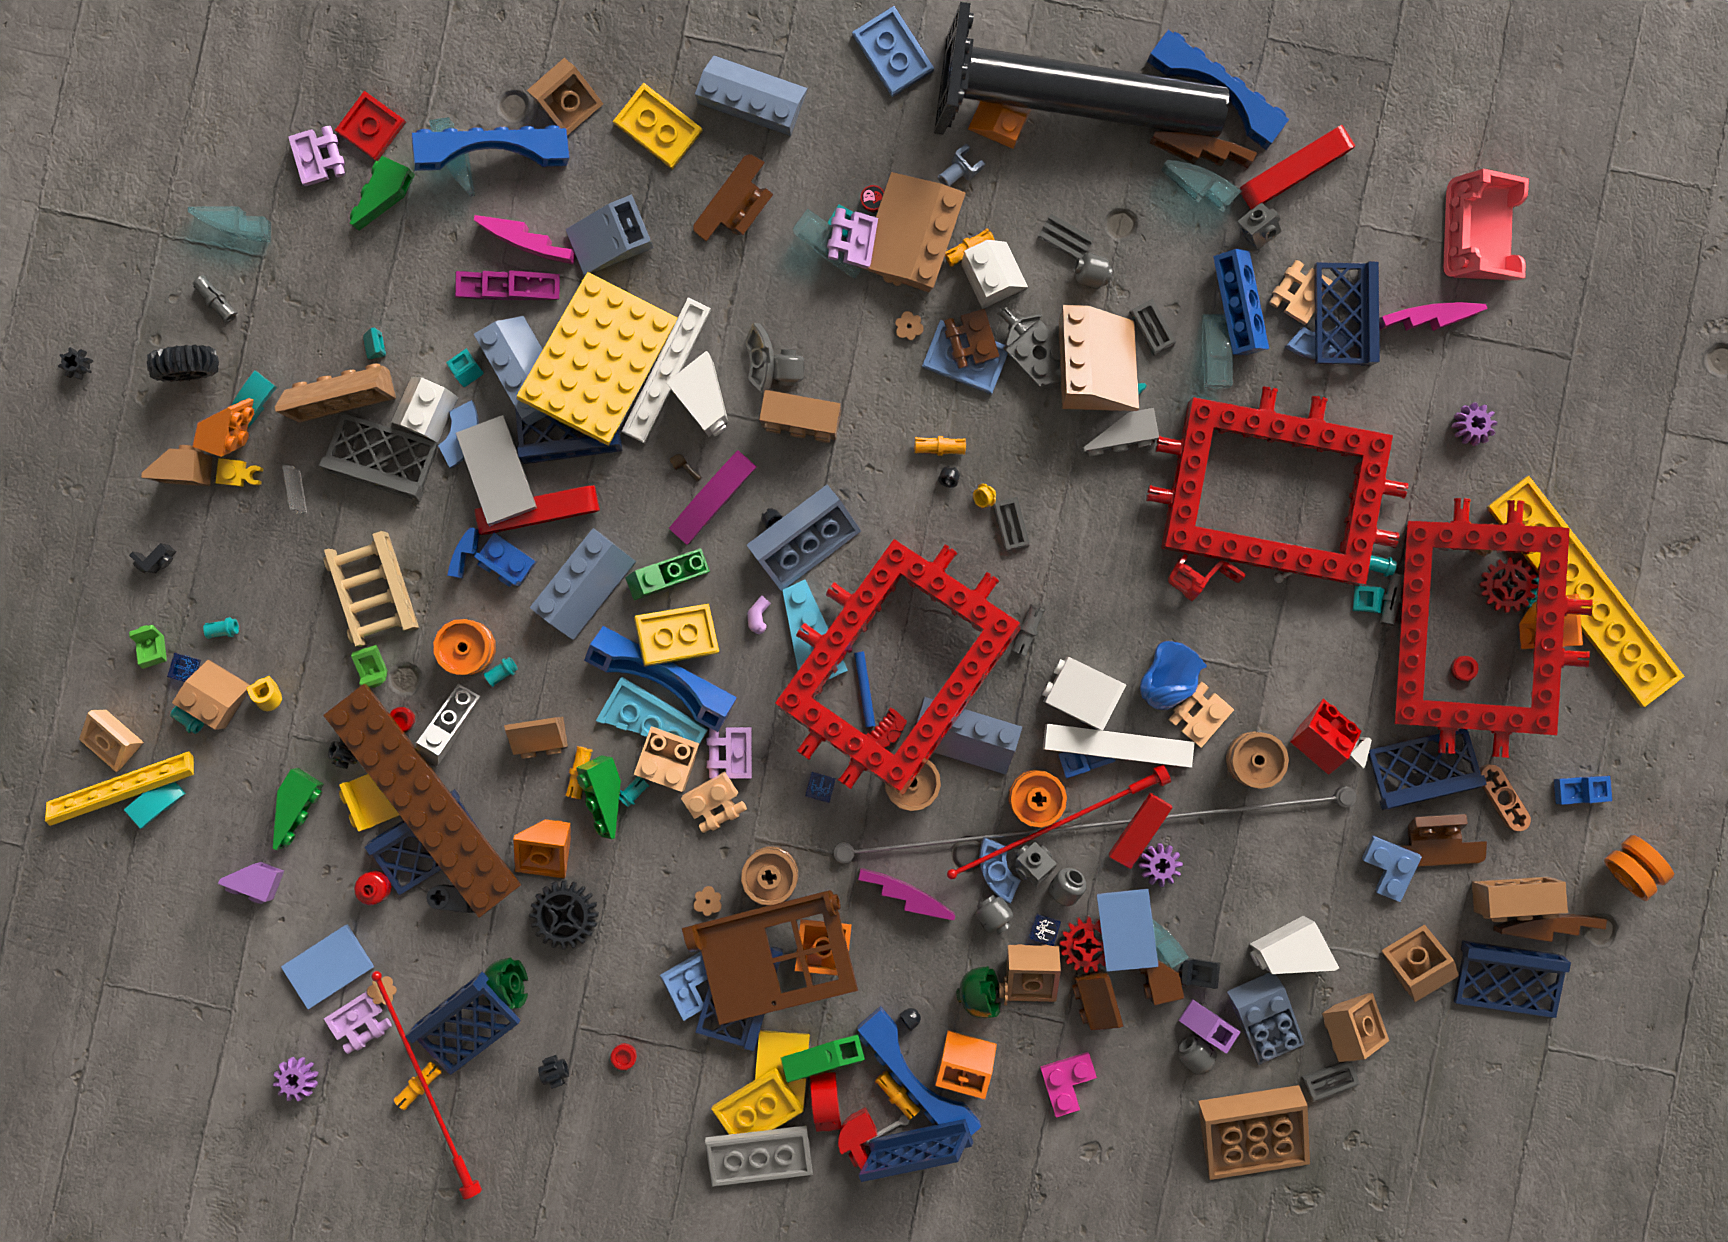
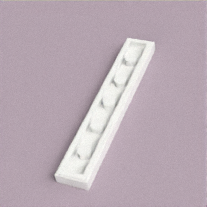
M690 298L687 299L621 431L622 433L645 444L671 392L666 382L682 370L711 312V308Z
M1045 724L1043 749L1192 767L1194 742Z

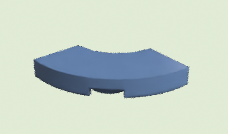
M1337 326L1331 331H1327L1326 333L1330 335L1337 328ZM1302 327L1285 347L1299 356L1315 359V332ZM1341 330L1332 337L1341 348L1350 340ZM1329 342L1322 347L1323 358H1332L1337 353ZM1352 342L1344 351L1350 349L1354 343Z
M472 400L449 411L452 420L451 431L447 438L438 445L449 468L455 467L465 459L456 432L479 424L478 413Z
M983 837L979 859L1005 847V845ZM1006 851L981 863L980 867L985 881L993 892L1002 897L1006 902L1011 903L1021 880L1008 869Z

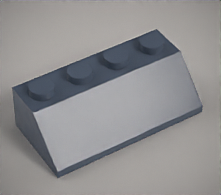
M713 56L703 70L695 97L698 104L791 136L808 89Z
M521 316L495 321L474 334L475 338L521 418L530 426L547 416V414L517 400L518 392L543 351L525 317Z
M826 485L749 542L747 546L782 591L861 532L841 500Z
M593 528L530 608L549 624L574 640L636 561Z
M923 698L916 724L934 699ZM964 709L934 753L1006 774L1015 753L1022 727Z

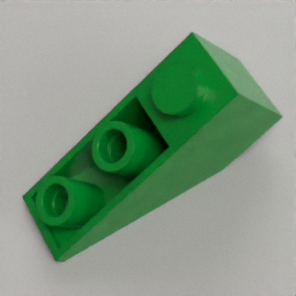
M381 156L380 160L376 161L372 167V177L369 183L365 184L362 188L361 200L358 206H355L351 211V221L349 224L360 231L403 199L415 176L408 167Z
M700 548L635 570L626 576L625 579L635 601L706 574L710 570Z
M601 755L576 767L578 773L577 781L585 792L587 798L585 803L588 810L593 814L595 820L593 825L596 832L601 837L614 839L621 779L613 757Z
M299 768L289 771L277 791L273 849L275 850L287 848L293 842L296 836L293 834L295 829L306 821L309 816L307 810L310 805L315 804L323 793L321 788L324 784Z
M858 1035L831 1041L780 1058L786 1083L858 1065L865 1060Z

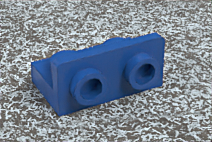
M493 533L481 552L476 553L474 556L479 560L477 565L489 573L491 570L497 572L500 575L498 579L509 587L512 584L520 587L536 564L535 560L496 533Z

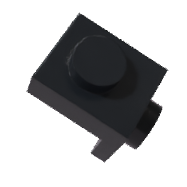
M160 543L147 558L142 553L133 551L129 556L134 560L133 565L139 571L156 574L160 569L166 568L172 562V556L177 551L170 545Z
M1188 958L1181 963L1179 968V977L1182 979L1181 985L1218 988L1219 962Z

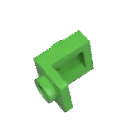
M153 625L141 626L129 632V637L136 643L137 661L142 669L167 661L164 635Z
M377 645L352 652L351 657L361 678L360 686L363 684H367L369 688L380 686L386 680L388 670Z

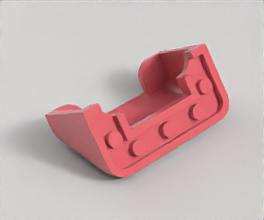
M1480 169L1457 176L1449 182L1446 190L1444 272L1447 276L1494 280H1520L1525 278L1526 265L1524 258L1519 255H1511L1513 207L1521 205L1526 200L1529 178Z

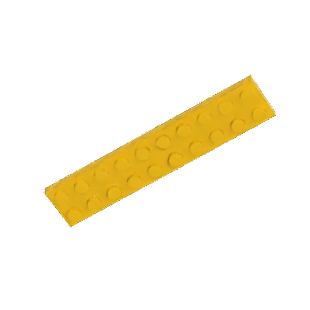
M1530 476L1523 478L1486 507L1499 525H1504V523H1507V501L1515 500V511L1517 509V501H1525L1522 523L1525 526L1569 528ZM1570 529L1566 595L1579 594V599L1593 600L1592 607L1581 606V608H1592V616L1581 615L1582 632L1639 706L1646 707L1685 676ZM1540 552L1523 554L1539 575Z

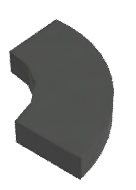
M753 323L744 342V346L750 356L748 380L761 393H764L765 390H770L772 384L774 355L767 332L760 323Z

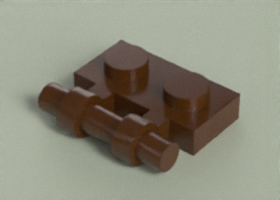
M985 308L961 315L960 318L963 326L956 327L953 318L944 321L946 339L950 340L953 349L951 355L953 360H956L958 369L968 367L966 357L969 356L973 357L975 365L1000 357ZM966 335L969 344L968 348H962L959 336Z

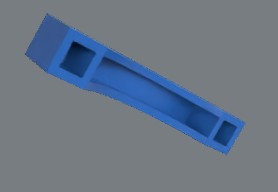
M1168 30L1150 53L1147 62L1165 76L1189 77L1207 84L1227 87L1229 90V101L1235 107L1243 122L1246 136L1267 150L1289 121L1285 112L1278 107H1272L1268 104L1260 93L1252 92L1245 87L1246 84L1240 78L1232 77L1226 73L1225 68L1221 64L1210 61L1205 57L1206 55L1201 49L1191 47L1185 42L1182 35Z
M555 125L547 126L544 129L524 126L519 128V130L497 127L490 131H484L482 128H471L468 131L448 128L442 132L420 129L416 133H412L414 171L441 170L457 157L483 149H503L516 152L532 159L542 167L567 166L569 161L566 128H560Z
M605 626L601 628L591 642L584 661L605 672L634 674L661 684L683 701L696 721L716 732L722 727L737 698L672 662L644 667L640 645Z
M881 1006L858 1025V1031L860 1032L858 1036L861 1042L866 1047L872 1046L876 1051L874 1054L875 1058L882 1066L887 1064L893 1071L891 1076L900 1086L904 1083L910 1090L907 1093L916 1105L922 1104L926 1109L924 1114L932 1124L936 1122L943 1124L966 1119L971 1136L981 1128L980 1120L964 1102L951 1100L936 1094L925 1087L914 1076L900 1050L897 1024Z

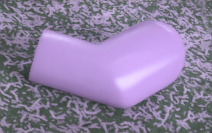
M762 595L747 613L748 627L756 634H762L766 630L762 613L771 604Z

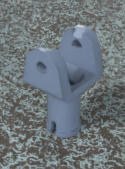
M965 144L956 151L951 161L953 165L942 174H939L938 180L940 184L949 187L962 176L966 180H970L983 169L985 163L981 160L971 167L963 159V156L970 148L968 144Z

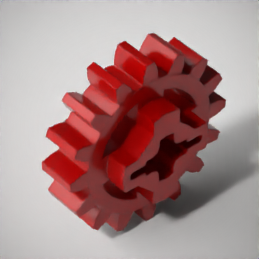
M1508 558L1506 564L1501 559L1497 560V567L1490 564L1487 567L1490 573L1483 572L1481 575L1486 581L1479 583L1480 587L1485 588V591L1480 595L1488 596L1489 598L1485 604L1489 605L1493 602L1495 604V611L1504 607V613H1509L1511 607H1513L1515 612L1520 611L1519 604L1527 607L1529 603L1526 599L1535 598L1531 590L1538 588V585L1531 583L1536 578V575H1529L1527 573L1531 567L1528 566L1523 569L1521 567L1522 561L1519 560L1516 564H1513L1512 558ZM1503 570L1501 579L1492 580L1498 571ZM1515 571L1518 572L1524 580H1520L1515 575ZM1507 579L1509 580V583L1511 585H1514V587L1511 590H1509V593L1507 591V587L1502 586V584H1504L1507 581ZM1492 591H1496L1501 596V600ZM1516 592H1524L1519 600L1513 602Z
M1090 916L1086 917L1085 922H1082L1077 917L1076 925L1069 922L1070 930H1062L1061 932L1066 938L1065 940H1059V944L1065 946L1060 952L1062 955H1068L1065 960L1067 964L1074 962L1073 968L1075 970L1083 966L1085 973L1088 972L1089 967H1092L1096 972L1098 971V964L1106 966L1103 940L1096 939L1093 931L1095 929L1102 935L1100 919L1097 918L1092 923ZM1082 929V933L1080 935H1078L1076 938L1073 937V935L1078 930ZM1089 938L1091 943H1093V946L1090 945L1088 946V950H1085V948L1079 944L1086 943V939ZM1071 949L1081 952V960L1073 955ZM1098 951H1102L1097 958L1092 960L1093 955Z

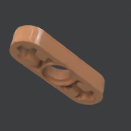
M1495 765L1482 766L1480 768L1481 775H1484L1486 778L1488 776L1487 771L1495 772L1493 776L1495 783L1503 784V786L1496 787L1492 781L1486 780L1487 785L1482 788L1505 825L1515 831L1526 830L1531 822L1530 815L1501 768ZM1505 790L1510 795V801L1506 805H1501L1497 797L1501 791ZM1512 809L1516 815H1522V818L1519 820L1521 824L1512 823L1515 819L1514 815L1510 811L1505 813V810Z

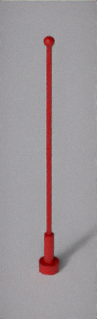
M1161 764L1153 768L1154 774L1129 785L1128 789L956 870L950 869L947 872V877L955 879L958 874L1125 795L1130 793L1134 795L1157 783L1161 787L1171 783L1170 775L1165 766Z
M375 971L372 973L371 978L373 981H376L453 1155L452 1162L463 1185L459 1189L464 1200L479 1194L482 1188L478 1180L472 1181L462 1156L458 1155L381 981L382 974L379 971Z

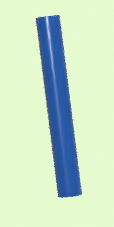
M864 651L855 652L865 727L876 726Z

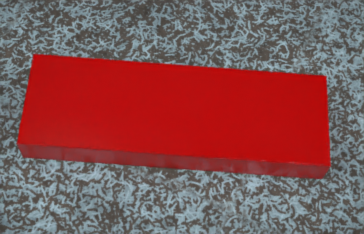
M1149 793L1109 852V857L1131 869L1172 810V805Z

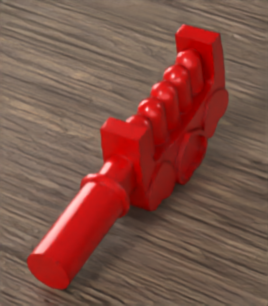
M891 707L886 714L887 717H883L882 721L878 723L879 726H875V730H872L870 734H866V736L883 748L889 746L890 742H896L901 736L900 731L904 730V726L907 724V720Z

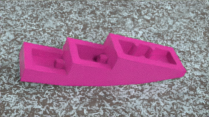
M474 215V221L478 226L498 239L522 251L549 260L574 265L575 254L572 249L551 246L552 241L547 235L528 233L529 228L525 222Z
M1455 302L1407 308L1379 318V330L1403 322L1407 331L1429 322L1432 330L1435 331L1480 314L1487 309L1486 304Z

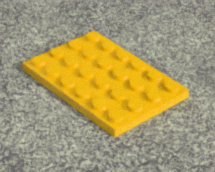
M587 272L518 392L517 400L609 446L678 318Z

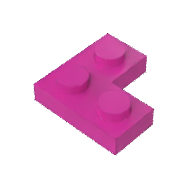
M1089 1052L1040 1066L1055 1116L1060 1117L1079 1111L1080 1108L1073 1085L1097 1078Z

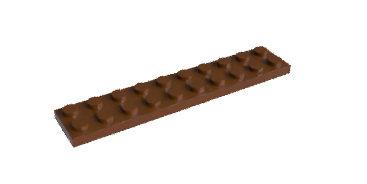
M367 684L361 685L323 715L479 918L521 886L520 882Z

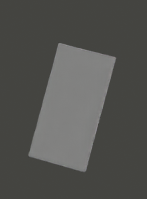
M503 415L456 432L489 526L537 509L509 427Z
M807 1126L705 1138L712 1187L813 1175Z

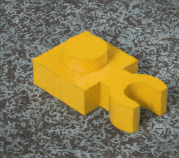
M218 458L215 483L244 487V480H246L250 484L261 485L262 481L253 479V473L256 471L263 472V468L253 465L246 469L247 462Z

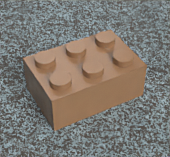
M765 390L759 420L762 427L766 428V432L780 434L782 430L790 432L792 437L805 438L806 435L814 436L816 441L830 443V439L836 440L841 403Z
M1550 877L1472 882L1474 912L1483 915L1485 919H1491L1493 922L1508 921L1507 917H1517V920H1532L1533 915H1542L1543 918L1551 919L1559 918L1560 913H1568L1566 882Z

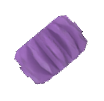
M1477 403L1470 404V407L1462 406L1461 413L1458 412L1454 415L1458 422L1453 423L1451 426L1459 429V432L1455 433V437L1463 436L1462 443L1467 444L1470 441L1472 446L1479 445V442L1483 444L1488 442V436H1493L1496 433L1491 427L1496 426L1498 422L1495 420L1491 421L1490 417L1494 416L1495 412L1486 413L1487 405L1478 407ZM1474 421H1476L1478 424V426H1475V428H1473L1471 425V423H1473Z
M1158 843L1157 851L1152 846H1148L1150 855L1141 854V857L1147 861L1139 863L1140 868H1147L1142 872V877L1147 878L1150 876L1149 883L1152 885L1158 879L1160 887H1164L1165 879L1170 884H1173L1174 880L1171 875L1174 874L1177 877L1181 875L1180 872L1175 870V867L1183 866L1182 862L1175 861L1180 857V854L1178 852L1172 853L1173 847L1170 845L1164 850L1163 844ZM1160 859L1166 863V866L1161 868L1162 871L1155 867V864L1160 863Z
M291 1057L287 1063H280V1070L274 1072L273 1075L279 1079L273 1083L274 1087H281L278 1095L281 1096L287 1093V1101H291L294 1097L297 1101H301L304 1099V1095L310 1096L313 1093L312 1088L318 1085V1082L312 1079L318 1075V1072H311L310 1070L314 1063L310 1062L305 1065V1057H301L298 1061L295 1057ZM295 1075L299 1078L297 1083L293 1081Z

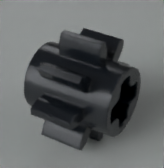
M70 347L68 353L59 355L62 359L58 367L66 370L64 376L68 378L75 376L77 379L82 380L84 374L92 372L90 370V363L93 360L85 358L87 351L80 349L77 352Z
M341 738L340 741L334 740L330 744L328 757L333 759L331 763L336 765V767L348 769L349 764L355 765L358 760Z
M557 1055L542 1060L543 1065L538 1067L542 1084H550L551 1089L565 1084L564 1078L569 1077V1068L565 1059L558 1060Z

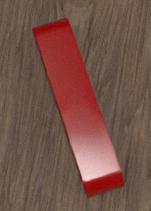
M1338 126L1242 185L1238 191L1250 210H1252L1260 203H1267L1344 156L1356 146L1344 126Z
M592 485L535 496L534 500L537 509L492 526L487 524L482 507L474 510L479 535H487L591 514L600 511L596 488Z

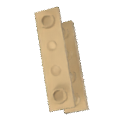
M384 531L372 534L374 541H372L371 545L341 555H337L336 550L333 549L324 550L326 555L324 557V564L326 569L332 573L349 625V629H347L348 638L351 643L358 647L367 645L365 636L398 625L406 631L419 628L389 534ZM373 554L380 556L382 565L378 569L345 579L341 565ZM380 578L387 579L390 589H387L386 593L353 603L349 592L350 588ZM388 602L395 603L397 609L395 616L363 627L360 626L357 612Z

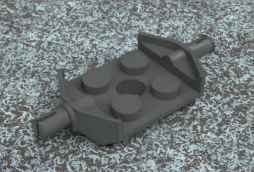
M1006 307L999 314L1009 324V331L1004 341L1003 349L1041 389H1049L1061 385L1060 342L1041 322L1040 318L1042 315L1037 314L1019 319ZM1034 349L1042 351L1044 359H1036L1032 351Z

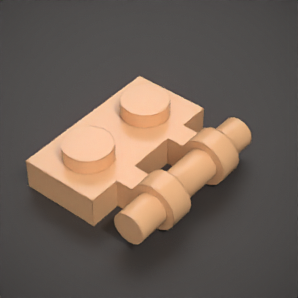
M1295 260L1293 265L1285 271V278L1280 286H1276L1272 292L1273 297L1269 304L1278 308L1281 301L1287 302L1288 306L1284 313L1306 325L1315 311L1314 269L1311 268L1305 276L1300 272L1304 264ZM1322 274V279L1330 285L1333 281ZM1293 282L1300 284L1295 294L1288 291Z
M1200 682L1193 695L1188 697L1181 705L1175 707L1173 710L1174 714L1168 719L1175 726L1183 719L1187 724L1181 732L1200 748L1234 711L1216 693H1213L1207 700L1203 694L1209 687L1203 682ZM1197 702L1202 707L1192 717L1188 712Z
M725 772L687 792L681 798L694 819L701 815L705 817L706 821L699 824V828L703 833L718 829L721 823L729 819L734 820L739 817L741 812L747 810L743 801L734 804L731 800L737 796L738 791ZM722 804L725 810L716 815L712 809Z

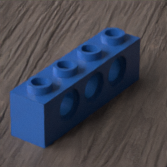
M1234 249L1213 256L1233 355H1250L1269 349L1250 251Z

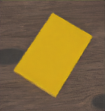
M645 83L640 86L613 120L614 125L671 169L676 166L703 132L699 125Z
M709 604L634 617L644 667L719 653Z
M760 1030L755 1080L776 1068L786 1082L780 1058L809 1049L810 1034ZM806 1078L787 1083L804 1108Z
M774 1068L714 1104L711 1110L727 1133L731 1135L774 1130L801 1114L804 1108L778 1070Z

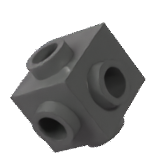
M1260 203L1237 221L1243 237L1257 250L1282 232L1278 222L1281 220L1280 216L1273 208L1268 209L1263 203Z
M1036 842L1030 847L1025 845L1016 854L1018 857L1015 863L1017 873L1024 880L1028 879L1035 887L1054 871L1057 864L1051 858L1052 855L1049 850L1042 845L1039 846Z

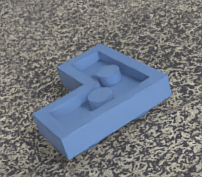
M1373 835L1362 857L1363 861L1384 869L1376 886V892L1398 902H1401L1422 858L1418 853Z
M699 952L660 975L683 1021L700 1012L704 1005L695 987L708 979L702 953Z

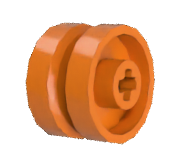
M460 619L446 623L437 632L433 642L434 655L438 664L446 671L456 675H475L484 671L492 663L496 653V641L492 632L484 624L473 620ZM463 643L467 644V650L465 652H463L464 648H462Z
M1030 770L1023 772L1014 779L1009 788L1008 801L1011 810L1020 821L1029 826L1044 827L1052 825L1062 816L1066 808L1067 795L1064 786L1057 777L1046 771ZM1035 793L1041 795L1039 802L1032 800V796H1036Z
M1630 835L1621 843L1622 851L1614 850L1604 859L1607 868L1613 876L1631 893L1644 901H1648L1657 893L1656 884L1665 885L1674 877V872L1667 861L1652 846L1635 835Z

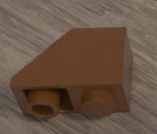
M1159 959L1158 967L1139 969L1140 974H1145L1147 982L1143 984L1145 997L1150 999L1154 1005L1184 999L1179 973Z

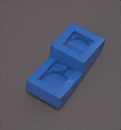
M469 528L459 541L452 556L447 576L463 578L466 554L475 555L477 553L478 529Z
M1068 752L1058 754L1066 778L1116 761L1115 758Z
M1610 776L1554 779L1556 804L1612 801Z

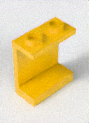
M369 774L350 782L339 784L341 788L339 791L340 798L345 805H348L351 812L349 814L350 822L354 828L357 827L358 832L399 816V813Z

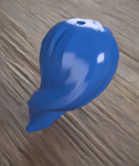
M1164 641L1158 644L1155 649L1153 664L1141 680V696L1155 709H1171L1196 692L1199 673L1207 665L1195 651L1184 644Z

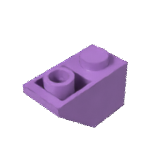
M259 862L221 878L218 884L225 886V891L239 895L241 892L248 895L249 900L263 904L274 899L284 870Z
M1191 999L1179 1018L1181 1023L1226 1054L1240 1034V1031L1235 1026Z

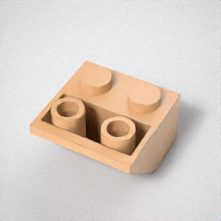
M651 726L634 775L682 792L685 790L691 774L699 743Z

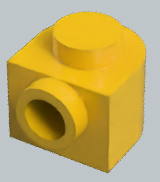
M270 676L259 679L254 684L246 687L250 698L263 711L276 709L282 701L279 687Z

